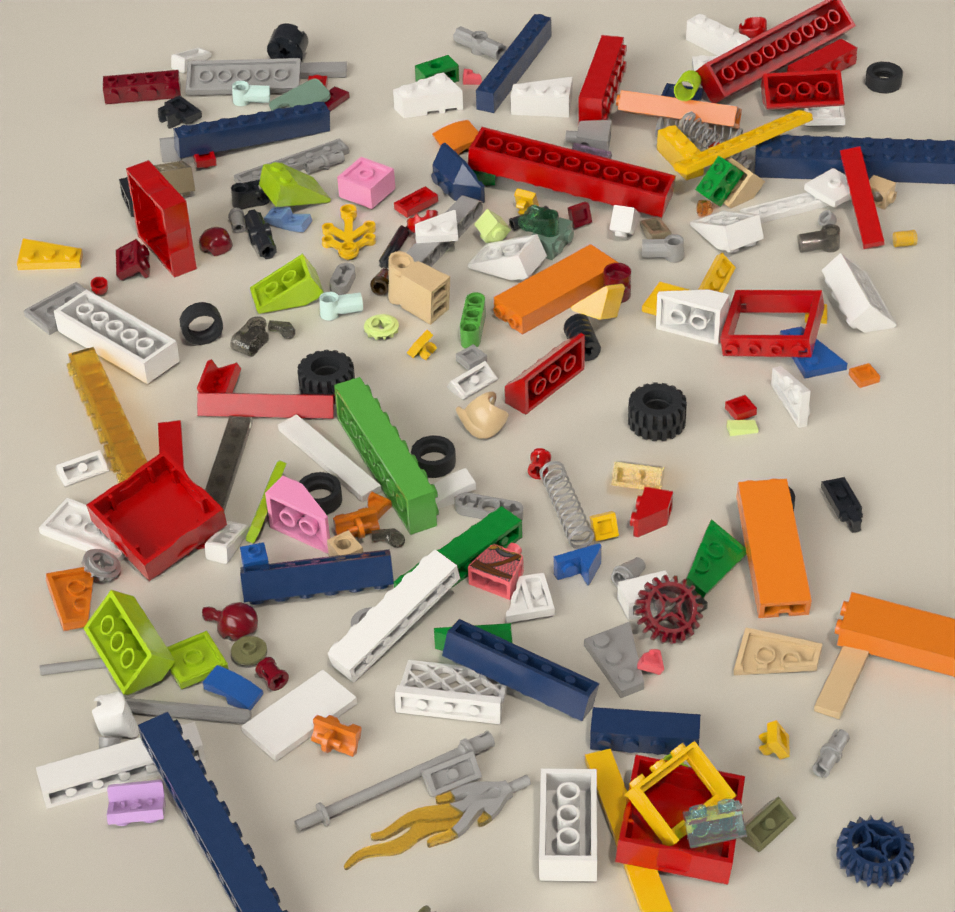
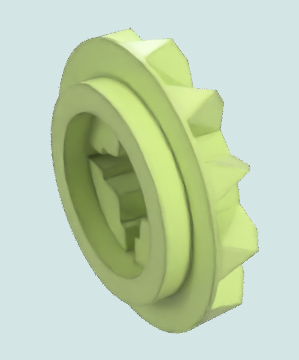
M374 315L365 321L364 332L367 333L368 337H374L375 340L379 338L385 340L386 337L393 338L394 334L398 333L399 323L395 317L390 315Z

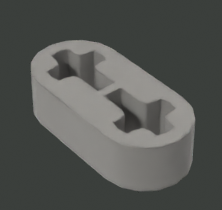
M341 263L336 267L330 279L331 292H335L338 295H344L349 292L356 277L353 264Z

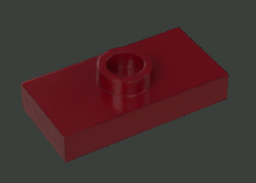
M334 86L329 90L330 99L324 103L331 112L350 98L349 92Z

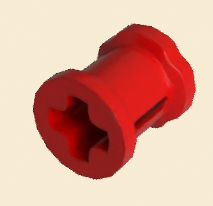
M536 448L530 455L532 462L528 466V474L534 479H541L540 469L551 461V453L544 448ZM548 467L544 469L543 477L549 472Z

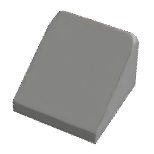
M174 137L159 138L162 162L181 161L182 158H179L174 147Z

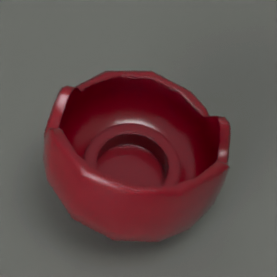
M221 227L206 229L199 237V245L203 252L206 253V250H209L213 256L225 254L233 246L229 233Z

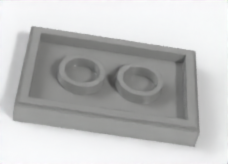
M75 282L25 309L24 315L48 335H51L58 331L54 310L86 289Z

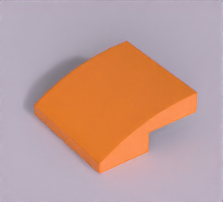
M462 120L449 124L432 133L440 146L446 143L457 154H460L465 149L469 150L479 131L469 120Z

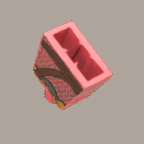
M510 543L507 548L498 545L488 547L468 566L469 584L511 600L513 592L516 590L519 576H522L524 572L521 547L515 543Z

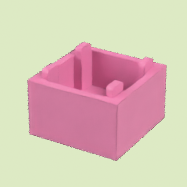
M360 157L337 177L339 197L373 209L395 189L394 168Z

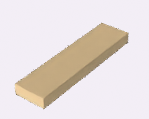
M847 646L842 647L815 703V712L840 720L870 655L869 651Z

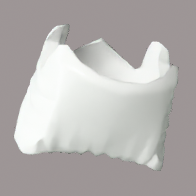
M116 691L106 695H99L94 699V701L101 702V705L93 709L92 713L102 736L136 738L138 736L137 723L122 692Z

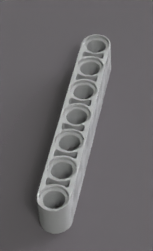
M462 195L446 211L456 210L458 239L481 215L483 209L482 201ZM456 241L415 243L406 253L413 258L414 262L420 261L432 267Z

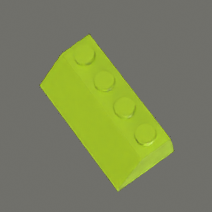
M110 590L83 628L123 695L132 694L161 681L175 663L172 654L136 598L132 595Z

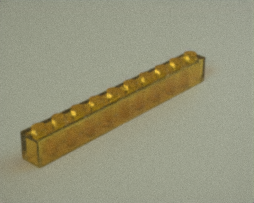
M90 347L69 353L70 363L66 364L69 376H73L72 380L75 389H80L78 394L81 403L86 402L84 404L88 417L92 416L90 417L94 431L98 430L96 433L100 445L104 444L105 456L107 459L111 458L109 460L113 473L117 472V483H120L129 478L139 467L147 463V460L95 348Z

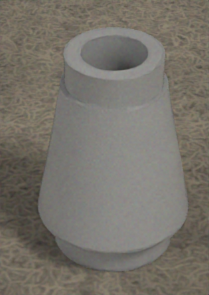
M636 557L616 566L611 574L613 583L618 587V582L639 577L646 568L645 562L641 558Z

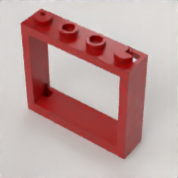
M735 290L720 337L723 356L812 357L824 311L822 290ZM741 312L809 313L804 335H734Z

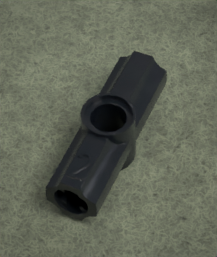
M255 209L249 210L244 216V222L248 229L251 245H255L260 257H264L265 260L271 259L277 253L270 225L265 223L261 212H257Z

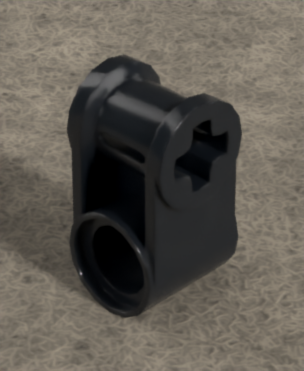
M260 180L235 183L231 186L232 206L234 208L243 210L250 207L264 206L271 200L262 188H259Z

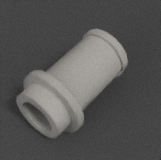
M232 208L228 218L232 222L233 231L235 233H242L246 229L244 212L240 208Z

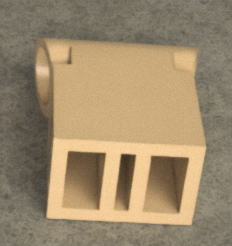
M397 251L391 253L388 271L389 302L396 305L401 304V308L431 325L449 310L450 276L420 261L414 262L413 258L405 252Z

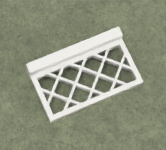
M408 660L401 684L397 685L395 691L396 712L500 724L508 686L500 683L493 685L489 681L492 679L478 674L465 666ZM412 670H421L424 673L416 676L412 673ZM441 673L450 674V676L445 677L443 679H441L438 675ZM474 676L475 679L467 682L464 677ZM430 678L435 681L427 686L423 683V681ZM455 681L461 684L453 689L448 685ZM483 684L486 688L479 692L474 688Z

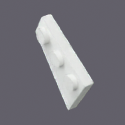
M782 366L774 367L772 369L771 386L797 427L807 426L808 416H810L809 402L811 391Z

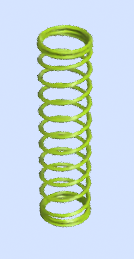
M693 70L685 71L674 87L675 97L680 101L691 100L701 84L700 75ZM682 82H689L693 89L685 88Z

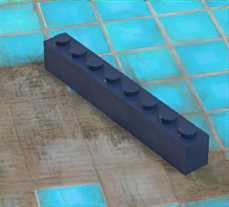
M534 14L476 89V110L490 113L496 112L511 92L513 84H517L552 37L551 17L544 16L543 14Z
M323 101L307 105H295L294 107L284 109L278 108L267 112L260 111L256 114L239 115L233 118H221L216 121H204L199 124L182 125L173 128L174 147L179 158H186L195 154L202 155L212 151L219 152L329 132L330 111Z

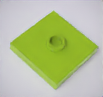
M208 631L167 647L175 659V663L169 670L180 689L205 680L216 665L229 670L228 663Z

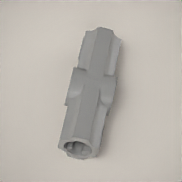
M460 26L456 28L453 34V40L471 48L474 55H488L499 60L506 51L505 45L488 38V34L485 31L473 32Z

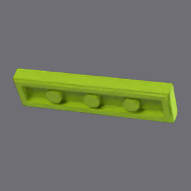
M277 461L246 536V541L254 544L268 512L265 493L282 477L287 464L283 461Z

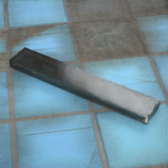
M229 416L205 491L224 509V512L253 424L252 417Z

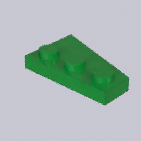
M712 519L706 528L686 577L687 585L689 587L695 586V591L702 598L747 555L746 548Z

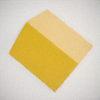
M623 284L605 286L571 306V309L599 320L615 318L618 316L625 287Z

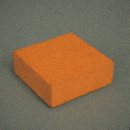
M870 363L849 369V376L859 388L880 382V375Z

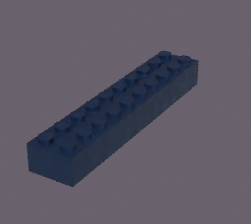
M784 134L755 145L754 174L760 178L814 179L834 168L845 175L840 150L860 146L869 180L875 175L899 183L955 184V141L913 140L910 138H852L849 136H791Z

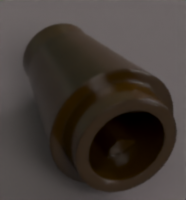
M381 269L371 280L370 287L374 294L382 296L388 293L389 269Z

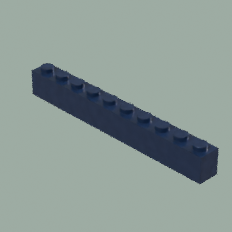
M165 712L139 724L138 729L144 747L236 912H288L287 910H281L279 906L280 898L275 888L269 889L266 883L268 881L267 875L261 865L256 866L253 861L255 855L249 843L244 845L241 838L243 835L237 822L232 823L230 821V811L225 801L220 802L218 800V791L212 780L207 781L205 777L207 773L200 759L195 760L193 756L195 751L190 740L183 739V730L177 719L173 721L170 714Z

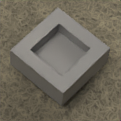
M473 344L456 353V361L467 370H470L484 361L487 363V355Z

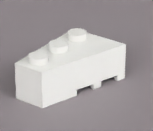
M439 73L393 89L394 109L403 118L427 115L429 111L439 110V113H445V109L457 108V111L463 110L462 90L445 73Z

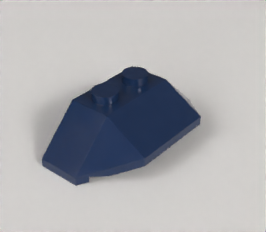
M441 144L432 164L433 173L431 177L434 184L438 185L454 201H457L464 195L485 203L483 183L478 181L476 174L467 162L448 144Z

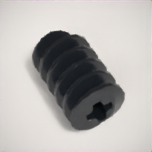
M585 314L570 316L565 321L563 327L567 339L580 333L584 334V361L594 360L601 352V346L588 317Z

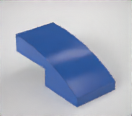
M216 665L202 682L204 690L226 697L228 705L240 709H249L250 711L264 694L263 690L251 681L219 665Z

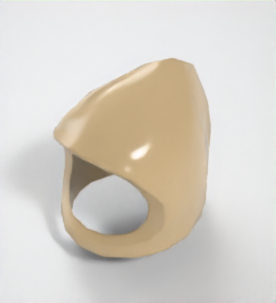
M495 392L482 394L474 399L465 409H462L460 406L456 408V412L465 428L471 435L479 439L490 438L498 433L509 416L506 411L494 406L496 402Z

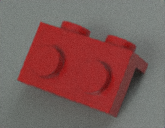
M212 359L208 360L197 386L198 392L233 393L241 367L236 362L218 368Z

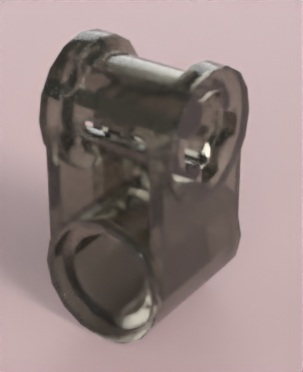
M260 316L250 318L232 336L230 342L231 349L250 357L256 355L258 350L269 341V334L265 329L267 326L265 318Z

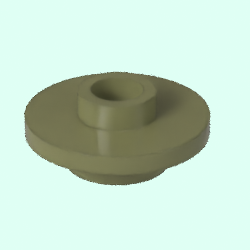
M246 636L238 639L232 645L231 655L238 664L254 665L266 657L267 645L259 637Z

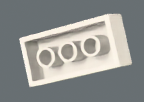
M541 769L540 881H597V769Z

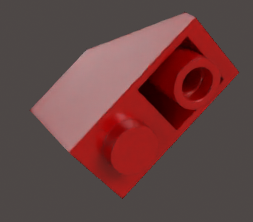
M644 487L642 496L638 495L636 500L637 511L631 514L630 526L634 527L633 537L643 536L668 525L673 509V491Z

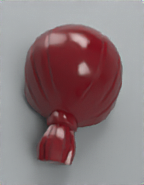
M242 602L231 603L222 611L210 606L203 607L202 617L205 621H217V631L222 638L229 636L233 641H237L245 635L254 633L258 627L257 612L253 607Z

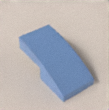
M272 207L264 217L265 222L294 232H304L312 222L310 214H293L290 207Z

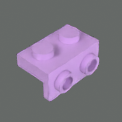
M162 780L108 785V825L125 826L131 822L140 821L154 823L164 819L166 802Z

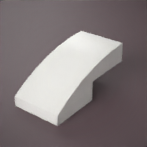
M466 468L456 471L434 483L438 493V498H435L438 509L455 504V496L476 490V482Z

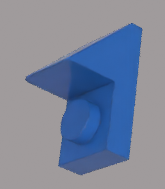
M598 543L553 556L556 579L560 580L581 574L587 586H589L601 565V544Z

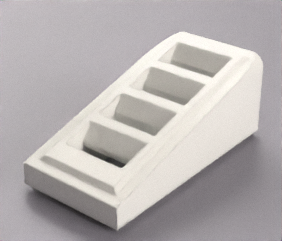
M198 47L173 54L171 67L174 70L185 73L187 72L188 61H205L211 57V52Z
M227 521V525L205 543L206 559L226 564L247 535L250 528L249 525Z

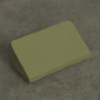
M778 796L769 801L738 829L737 837L756 851L761 852L796 817Z

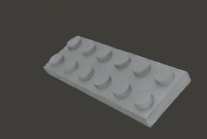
M300 58L188 61L186 95L232 94V84L236 81H245L249 85L270 86V93H286L300 85L301 60Z

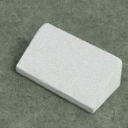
M486 361L453 379L447 388L464 400L495 382L498 378Z
M101 450L56 465L57 474L64 487L109 471Z

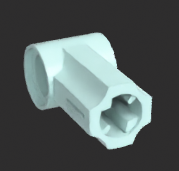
M236 81L232 84L233 103L236 106H246L250 102L270 103V86L249 85L245 81Z
M324 292L320 295V317L324 320H335L339 317V314L362 312L363 310L361 293L338 295L335 292Z

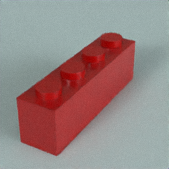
M839 39L788 65L787 72L843 71L856 64L858 47L843 39Z

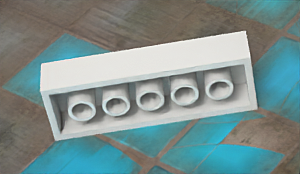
M87 289L54 310L57 328L60 333L147 384L180 361L176 340Z

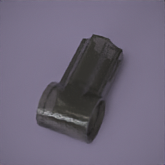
M827 224L820 231L797 235L800 253L819 249L825 252L839 250V226Z

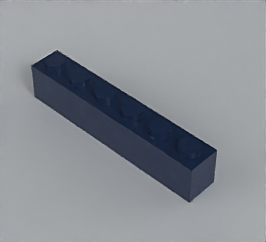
M390 549L240 567L244 603L249 602L251 605L262 604L265 602L264 600L274 599L276 602L287 601L290 599L289 597L294 596L307 599L319 593L331 596L339 594V591L343 590L355 593L361 592L364 588L368 587L386 589L389 585L394 584Z
M458 619L447 631L442 653L443 657L580 721H583L593 708L600 683L461 619Z

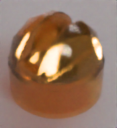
M699 200L697 203L698 216L705 217L711 215L713 204L708 200Z

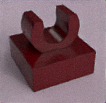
M585 201L567 207L569 220L572 221V228L575 229L592 223L588 202Z

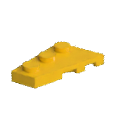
M23 238L17 267L18 270L81 268L83 252L81 248Z

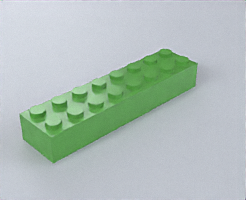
M360 377L334 385L338 421L376 481L381 485V489L387 499L391 500L394 510L409 534L412 535L437 526V515H439L435 498H438L437 489L434 484L429 483L425 470L419 468L416 456L410 454L406 441L400 439L399 432L396 426L391 425L387 412L381 410L379 400L372 396L369 385H365Z

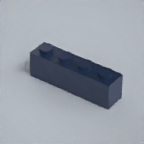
M593 707L590 749L600 751L611 749V751L669 755L672 750L682 743L687 747L695 741L699 746L701 714Z

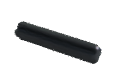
M401 225L397 229L379 259V266L381 268H389V256L391 253L400 250L409 235V228L407 226Z

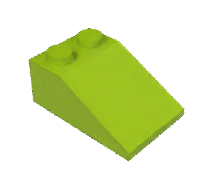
M283 163L263 164L259 186L276 207L328 203L331 201V198L314 177Z
M303 253L250 287L256 310L259 314L304 306L317 300L324 293L316 269Z

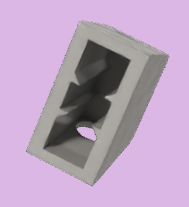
M611 120L580 121L578 131L566 130L565 141L576 143L577 151L605 158L608 157L611 140Z

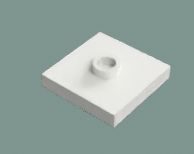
M843 106L804 108V111L810 112L813 115V120L805 123V126L845 125Z
M834 168L807 182L804 187L805 191L834 208L851 199L846 176Z

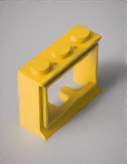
M695 741L687 747L684 743L680 744L670 752L673 758L667 762L663 758L649 768L652 771L649 776L645 778L643 774L639 775L629 783L632 789L624 794L625 797L628 796L663 845L672 846L677 843L679 839L736 796ZM686 760L713 797L671 829L643 792Z

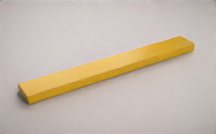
M796 110L678 161L674 164V170L686 175L713 164L718 155L723 159L812 121L813 115L810 112Z
M611 749L585 754V763L588 769H597V795L617 847L628 796L625 797L624 795L627 793L613 753ZM623 864L641 912H673L657 870Z

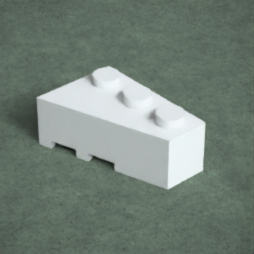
M573 77L513 84L511 115L569 117L573 97Z

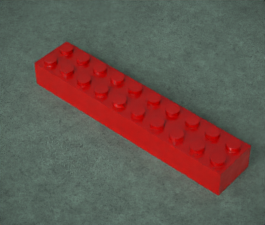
M824 0L705 63L695 72L700 75L701 86L711 103L717 104L761 80L764 73L776 72L844 35L856 25L841 0Z
M481 127L470 145L468 153V165L475 171L513 179L517 182L521 181L537 187L564 192L572 196H579L612 206L618 205L635 208L638 212L661 218L673 196L676 175L486 127Z

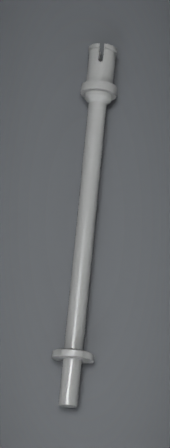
M485 731L469 740L464 738L460 740L458 748L325 807L319 802L316 804L317 811L294 821L296 828L300 831L320 821L327 826L330 824L331 816L422 776L421 770L468 751H473L475 755L494 747V738L489 731Z

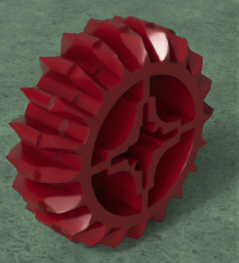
M663 575L661 581L658 577H654L652 584L647 582L644 584L645 590L638 592L641 599L635 600L634 604L641 608L636 609L634 614L642 616L637 621V624L642 625L644 623L646 625L642 630L644 634L648 631L653 632L650 637L651 640L656 639L659 635L661 644H664L667 638L670 644H675L677 639L683 642L686 640V635L691 637L694 635L693 629L700 627L697 620H701L703 614L697 611L703 608V604L696 603V601L701 598V595L692 594L695 586L685 587L687 579H683L678 583V576L676 575L671 580H669L667 575ZM659 591H671L678 596L676 598H669L665 593L661 594ZM651 599L655 601L653 604L657 608V614L654 618L650 609ZM685 602L687 608L686 620L681 612V604ZM676 603L670 613L665 614L663 617L661 616L665 612L666 607ZM669 621L672 625L676 624L678 628H666L659 623Z

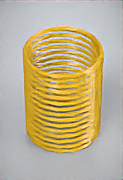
M915 230L893 233L894 247L917 244V233Z

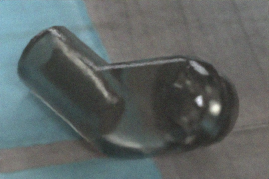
M269 320V331L280 332L285 339H291L295 336V328L290 322Z
M395 528L371 530L372 542L385 541L394 548H399L405 543L404 535Z

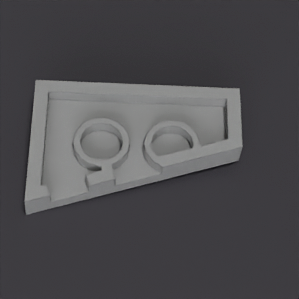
M630 622L584 639V647L620 698L644 689L642 671L637 669L639 659Z

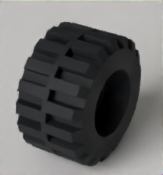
M337 350L315 351L314 354L306 355L307 358H303L297 367L300 394L334 395V404H336L334 385L355 379L352 359L343 352L338 353Z
M653 382V384L647 383L643 384V387H637L630 394L628 402V425H630L631 431H635V435L638 437L642 436V439H651L656 442L657 440L667 441L668 438L673 439L676 435H680L682 429H685L686 396L683 395L680 389L676 390L675 386H669L667 383L658 384V382Z

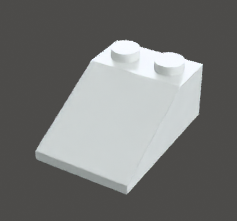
M722 210L690 222V226L717 249L727 250V253L737 252L739 247L754 246L756 241L764 239L759 214Z
M535 234L487 243L468 263V267L507 280L520 279L524 281L532 276L536 268L541 266V262L547 255L538 235Z
M709 289L658 292L656 329L718 345L728 315L729 294Z

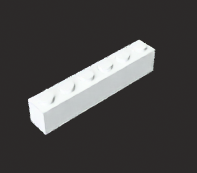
M435 549L429 555L424 556L412 572H408L394 589L386 593L384 599L377 606L369 609L366 616L349 629L346 636L332 645L327 653L332 666L354 683L460 579L457 565Z
M192 722L181 725L183 730L182 737L184 740H190L195 751L193 755L195 760L200 759L202 763H205L203 744L196 723ZM141 738L128 740L36 767L47 809L106 792L108 785L140 782L161 776L144 747Z

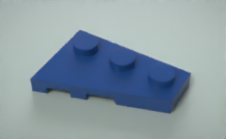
M803 327L781 330L780 335H804L805 329ZM817 338L812 357H792L804 379L847 370L848 363Z

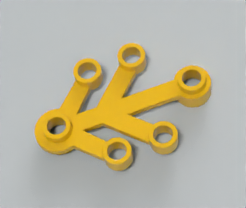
M345 204L340 208L341 218L344 220V231L335 227L333 223H324L322 225V233L325 236L322 237V246L324 248L333 247L338 250L341 258L351 260L358 256L359 249L363 246H373L376 244V236L373 234L376 231V225L374 221L368 220L353 231V221L357 217V209L353 204ZM332 235H334V236L340 238V239L343 240L344 242L341 243V242L335 240ZM363 235L362 239L358 240L357 242H353V240Z

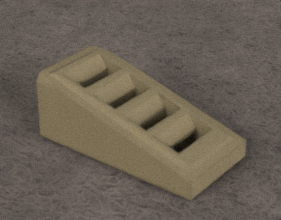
M660 217L640 221V226L647 239H665L668 235L672 234Z

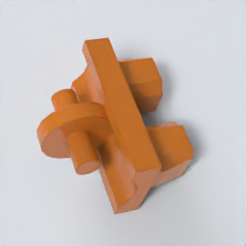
M375 506L361 508L355 512L339 514L333 517L336 535L349 531L354 538L359 537V539L365 538L366 534L380 531Z
M316 715L313 718L314 730L311 741L321 744L323 752L329 753L334 749L352 757L357 754L358 742L361 739V726L355 724L346 726L341 724L337 717L331 715L326 718Z

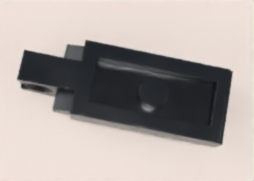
M840 477L821 481V489L841 522H847V527L852 533L861 531L862 506L846 478Z

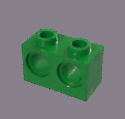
M718 155L695 190L721 207L744 172Z

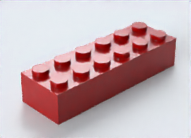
M601 35L579 94V122L608 120V114H611L612 104L615 103L616 93L619 92V83H622L623 73L626 72L627 62L624 61V56H626L627 45H624V37Z

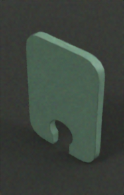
M311 79L275 98L269 103V107L273 111L283 106L294 107L295 105H307L313 102H326L330 99L331 95L318 79Z

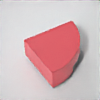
M471 69L463 70V85H480L482 83L480 74L473 73Z
M651 649L649 652L644 653L638 660L637 669L660 675L664 671L661 651Z

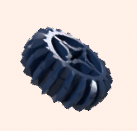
M870 815L865 821L859 816L856 823L850 821L847 828H843L840 832L836 844L837 860H840V869H846L847 877L855 876L856 883L863 880L866 882L867 887L872 883H876L880 889L883 883L891 887L894 881L901 882L904 875H908L914 862V843H911L910 834L904 833L903 826L895 827L894 820L887 823L884 821L883 816L879 820H874ZM862 842L861 844H859V847L853 848L855 845ZM892 855H897V856H896L894 859H892L891 861L888 860V859H891V856H892Z

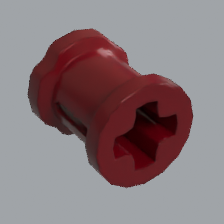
M265 657L255 668L256 674L267 681V685L272 691L283 688L288 682L289 674L285 670H280L272 657Z

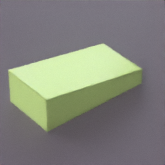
M727 420V430L730 436L758 433L759 429L755 420Z

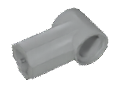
M678 234L668 235L665 239H642V257L666 258L669 262H679L684 258V239Z

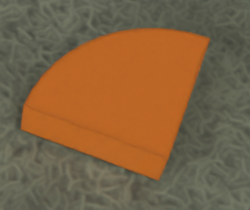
M371 492L368 496V508L375 506L379 520L392 507L391 500L374 492Z

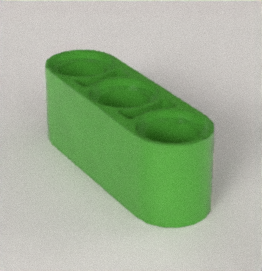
M478 292L468 294L465 299L460 322V340L463 348L473 344L478 347L481 342L486 318L485 296Z

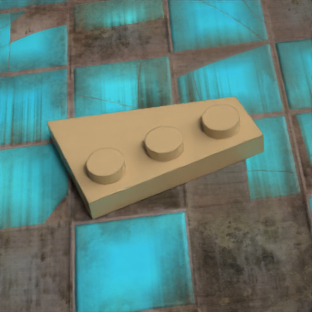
M746 627L735 663L734 675L817 671L822 643Z

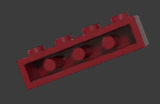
M179 70L103 76L105 105L173 99L181 95Z

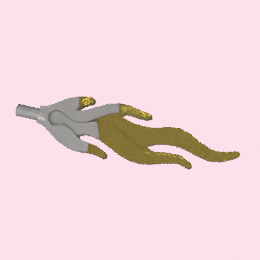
M524 775L509 783L506 780L499 782H472L459 786L445 794L435 797L436 804L438 805L414 809L401 816L384 830L371 833L372 841H385L410 828L406 833L394 840L358 850L346 861L344 869L348 870L366 858L402 854L417 842L436 833L440 834L434 835L427 840L428 848L448 843L463 835L477 818L478 827H483L500 813L505 803L513 797L514 792L531 785V781L528 775Z

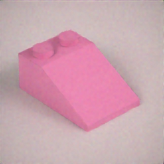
M282 476L265 493L270 528L328 554L327 540L330 539L328 516L303 484Z

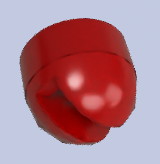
M95 277L91 280V290L94 294L104 295L108 291V281L104 277Z

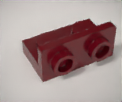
M135 239L116 249V276L121 281L127 277H132L138 271L145 279L149 277L150 253L146 245H142Z

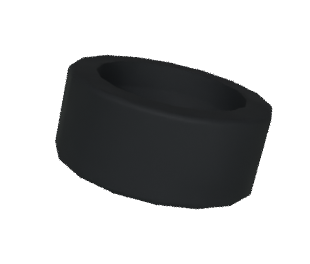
M875 62L869 65L866 70L865 85L868 89L877 93H893L899 90L902 85L903 70L895 63Z
M198 302L188 306L182 312L179 319L183 336L192 344H209L215 341L223 330L220 312L210 303ZM208 316L214 319L213 324L205 330L194 331L189 329L190 323L198 317Z
M430 435L422 437L413 444L411 455L414 454L416 456L419 468L425 470L428 478L443 477L455 468L456 451L454 444L448 438ZM432 452L446 455V457L436 461H428L421 458L425 454Z
M315 472L304 476L299 481L309 493L319 489L332 492L324 498H314L326 515L340 507L342 503L341 483L336 476L326 472Z

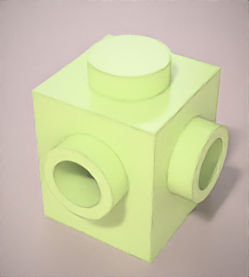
M486 209L474 224L481 233L480 237L487 243L503 241L511 231L501 216L489 209Z

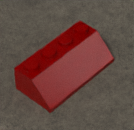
M841 70L763 74L761 93L762 102L766 110L845 105Z
M580 333L563 341L515 379L508 382L504 390L505 404L526 415L582 372L585 360V335Z

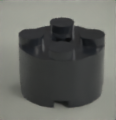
M284 23L278 25L274 29L267 45L269 57L271 59L300 58L302 61L308 46L307 34L304 31L298 30V26L294 24Z

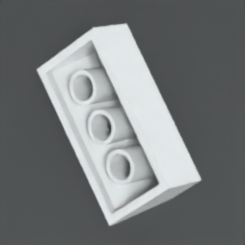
M698 14L687 20L686 40L715 55H722L750 40L747 36L703 14Z
M841 253L822 269L826 277L824 279L825 283L833 290L832 296L840 303L838 307L847 316L846 322L853 329L858 328L866 333L891 329L897 326L866 271Z

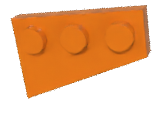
M84 567L46 573V583L63 631L83 628L89 621L94 577H91L90 572H85Z

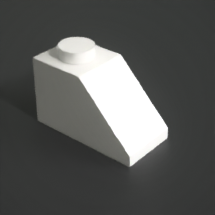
M614 205L610 230L615 233L616 237L627 238V235L633 236L641 215L635 208Z

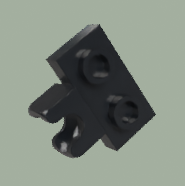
M179 95L164 102V106L158 108V118L161 123L167 121L168 129L180 125V121L186 125L193 123L195 120L202 118V112Z

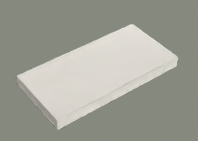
M66 498L39 527L40 534L86 552L90 549H102L113 554L120 563L126 557L91 521L86 504Z
M321 670L241 726L242 732L276 762L312 736L314 730L313 718L316 715L325 718L331 715L338 718L357 704V698L327 672Z

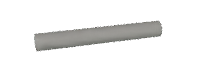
M102 658L40 665V674L48 675L106 668V665Z

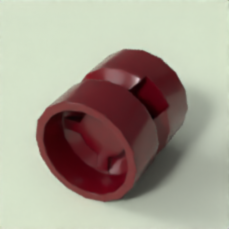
M623 263L607 265L604 268L603 287L623 284L625 289L621 303L628 301L631 297V268Z

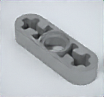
M461 493L455 498L456 512L461 516L483 519L490 512L502 506L523 520V505L518 501L473 493ZM486 506L495 507L492 511H486L483 508Z

